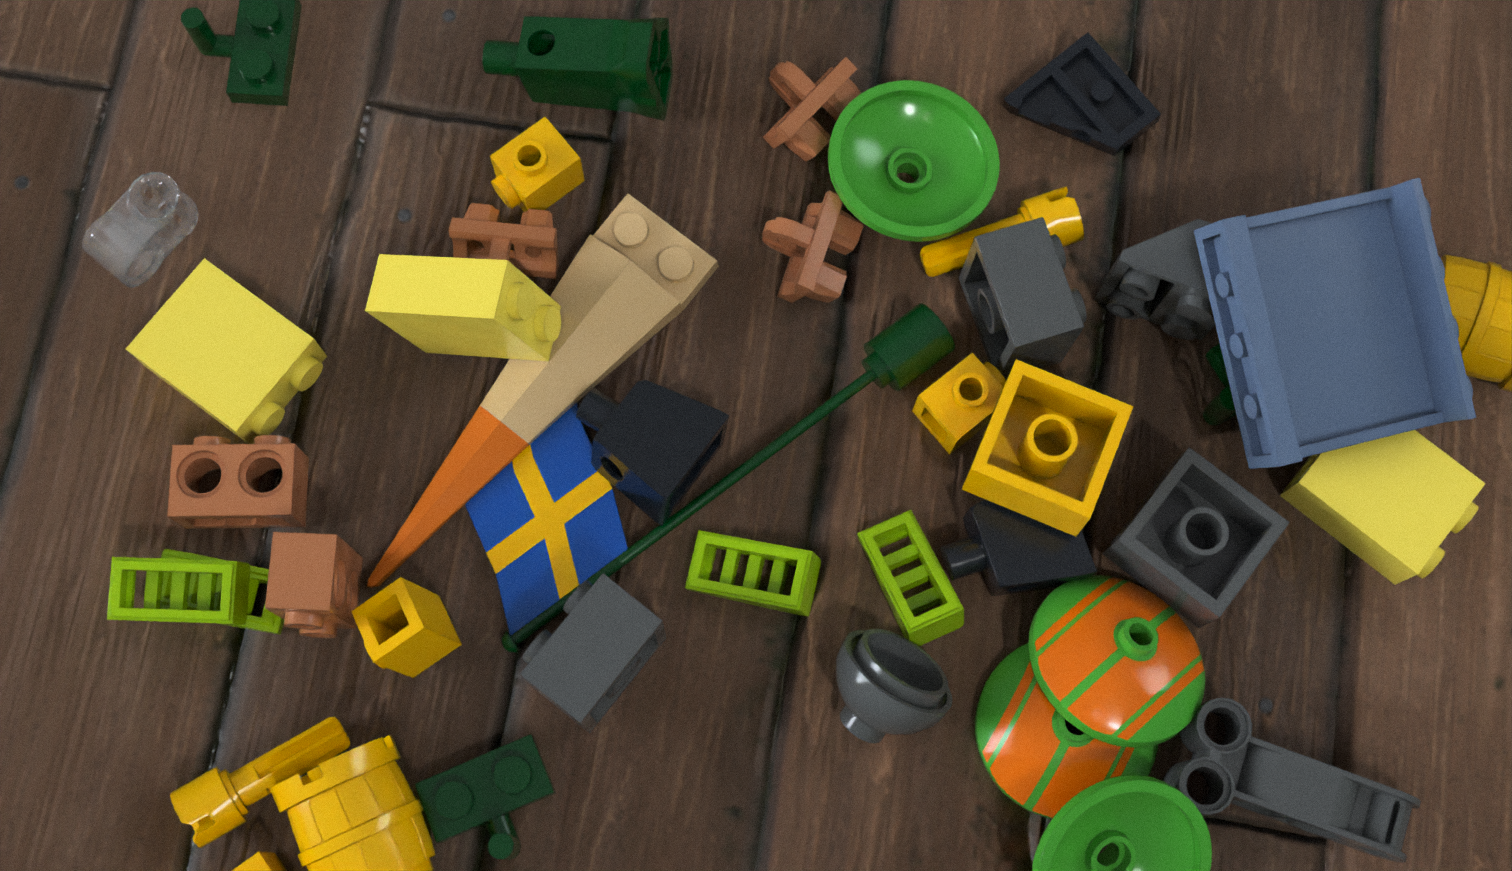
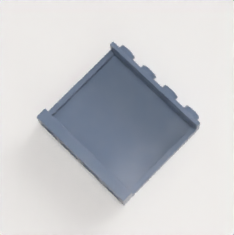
M1420 178L1411 179L1388 188L1251 217L1240 215L1226 218L1193 230L1249 469L1281 467L1301 462L1303 457L1444 422L1476 418L1472 401L1473 387L1469 377L1466 375L1458 341L1459 328L1456 319L1452 315L1444 282L1445 268L1441 258L1438 256L1430 222L1431 208L1424 196Z

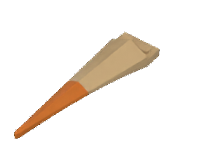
M627 193L596 233L588 236L550 295L561 306V330L558 338L553 342L549 362L509 359L368 578L367 587L380 586L534 440L644 343L678 316L719 267L717 260Z

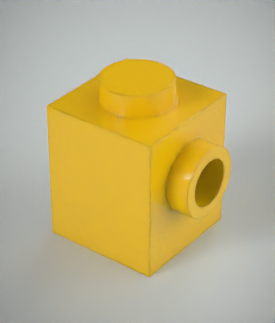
M546 117L540 119L490 155L496 175L491 184L502 201L510 209L519 205L524 212L528 209L546 210L585 181L580 157Z
M972 352L919 394L912 412L950 455L989 424L1006 380L993 364L989 362L982 364Z
M402 577L351 611L364 640L366 651L373 663L382 669L388 668L411 678L416 677L462 645L440 596Z

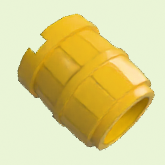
M1445 254L1441 257L1445 268L1444 282L1452 315L1456 319L1459 328L1458 341L1466 375L1496 382L1499 389L1512 393V271L1503 269L1500 264L1490 261L1482 263Z
M392 735L375 739L318 764V767L308 771L305 776L300 777L298 773L270 788L279 812L287 811L293 834L301 852L298 854V858L302 867L306 866L308 871L434 870L430 858L436 854L421 813L424 810L420 800L415 799L404 774L396 762L401 756Z

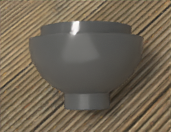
M884 629L855 630L849 633L843 641L836 657V682L845 703L844 708L840 712V719L847 730L859 739L868 743H879L886 734H915L936 725L951 708L952 694L948 687L945 673L929 654L913 642Z

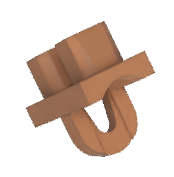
M844 57L834 68L830 67L813 83L793 63L788 61L786 63L779 62L770 71L769 82L777 94L791 108L763 136L766 142L773 149L784 143L805 162L814 158L829 143L831 136L812 116L822 106L837 121L844 108L861 94L857 86L849 79L857 70L854 64L847 57Z
M829 190L825 193L822 203H810L807 206L802 224L782 217H776L775 220L766 222L762 232V241L770 248L790 257L777 297L790 303L804 296L830 303L841 295L847 278L846 271L825 262L824 258L828 248L843 255L852 252L859 241L864 224L841 210L843 202L838 194Z
M471 203L464 218L452 217L449 237L453 242L454 258L508 260L526 276L557 278L559 268L557 228H553L550 211L528 209L522 213L520 224L502 223L500 220V210L489 204ZM512 244H514V250H510Z

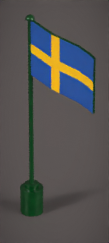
M919 303L864 344L867 357L862 360V365L866 371L863 375L669 517L663 526H657L629 548L614 491L610 482L596 471L591 463L593 446L582 422L576 419L578 405L577 403L574 404L465 504L496 574L509 633L506 631L501 639L503 648L511 653L519 652L518 644L562 613L569 597L584 581L587 580L593 585L603 573L607 577L613 575L871 382H874L881 389L887 385L895 391L903 389L955 350L954 341L946 326L928 306Z

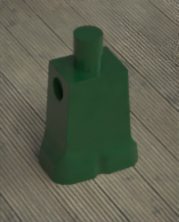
M524 16L519 42L487 40L485 42L482 56L485 73L519 76L532 102L625 111L661 121L665 120L667 116L673 80L668 18L592 19Z

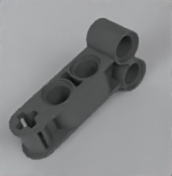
M1220 697L1201 703L1192 721L1179 732L1182 743L1193 755L1191 760L1176 763L1169 768L1163 781L1174 786L1196 805L1202 816L1219 813L1231 803L1372 856L1394 862H1406L1407 855L1401 852L1412 808H1420L1421 801L1418 798L1252 737V722L1249 713L1240 703L1233 699ZM1209 712L1216 714L1224 722L1226 732L1221 744H1216L1206 735L1204 721ZM1192 771L1202 774L1209 786L1208 796L1202 804L1195 802L1188 794L1186 787L1187 779Z

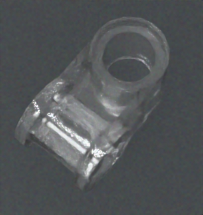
M162 172L142 174L133 181L129 189L104 215L91 224L83 237L82 248L84 252L125 286L130 288L140 286L156 273L163 260L193 231L199 215L197 205L187 194L180 191V187L170 176ZM148 190L154 197L150 200L145 195V191ZM165 203L167 204L166 207H164L162 210H159L162 205H164ZM175 214L181 218V222L177 223L173 219Z

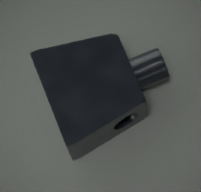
M641 380L634 385L621 403L595 388L592 389L580 404L576 419L597 431L593 439L591 460L595 470L651 519L663 526L723 445L729 415L648 380Z
M986 499L969 508L963 517L968 538L940 547L945 570L952 581L982 572L991 596L1056 588L1068 581L1089 578L1097 572L1082 531L1075 537Z

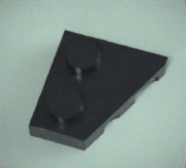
M1089 32L1006 96L1003 101V107L1009 113L1113 156L1117 155L1155 125L1161 116V113Z

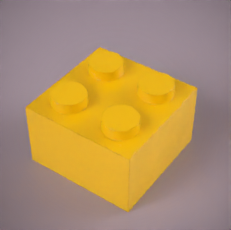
M1016 359L962 490L1076 537L1092 516L1134 406Z

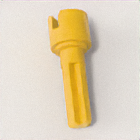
M1067 186L1022 200L1020 207L1017 208L1016 215L926 245L920 251V259L924 271L929 277H935L962 268L975 236L1041 217L1045 220L1049 234H1056L1063 247L1082 241L1084 238V228L1075 198L1066 197L1068 189Z
M328 717L231 773L227 769L221 771L218 767L209 770L170 793L171 802L181 823L192 825L195 831L192 839L199 848H202L247 822L246 815L250 813L248 806L271 793L270 788L298 773L301 776L317 767L318 764L348 749L350 746L349 737L336 717Z

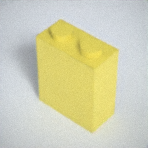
M379 254L365 311L425 353L549 362L553 342L558 338L561 330V306L508 260Z
M205 258L125 348L146 368L248 444H254V438L257 436L270 435L279 426L285 414V406L298 391H305L315 383L322 372V362L327 357L313 337Z
M1412 430L1312 455L1280 496L1396 585L1416 575L1423 579L1435 569L1445 555V550L1439 546L1450 531L1454 534L1458 533L1474 517L1479 506L1472 501L1486 483L1419 432Z

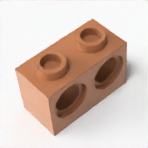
M277 435L257 436L254 438V444H231V440L224 437L199 436L194 438L193 445H172L167 517L185 529L306 527L309 457L295 443H291V439ZM275 468L282 469L283 475L280 484L272 491L259 492V481L264 473ZM221 469L219 484L210 492L199 493L201 478L211 470Z
M273 532L265 609L284 619L285 627L299 629V635L305 637L336 638L338 628L356 629L357 624L351 611L357 608L359 604L363 557L337 534Z

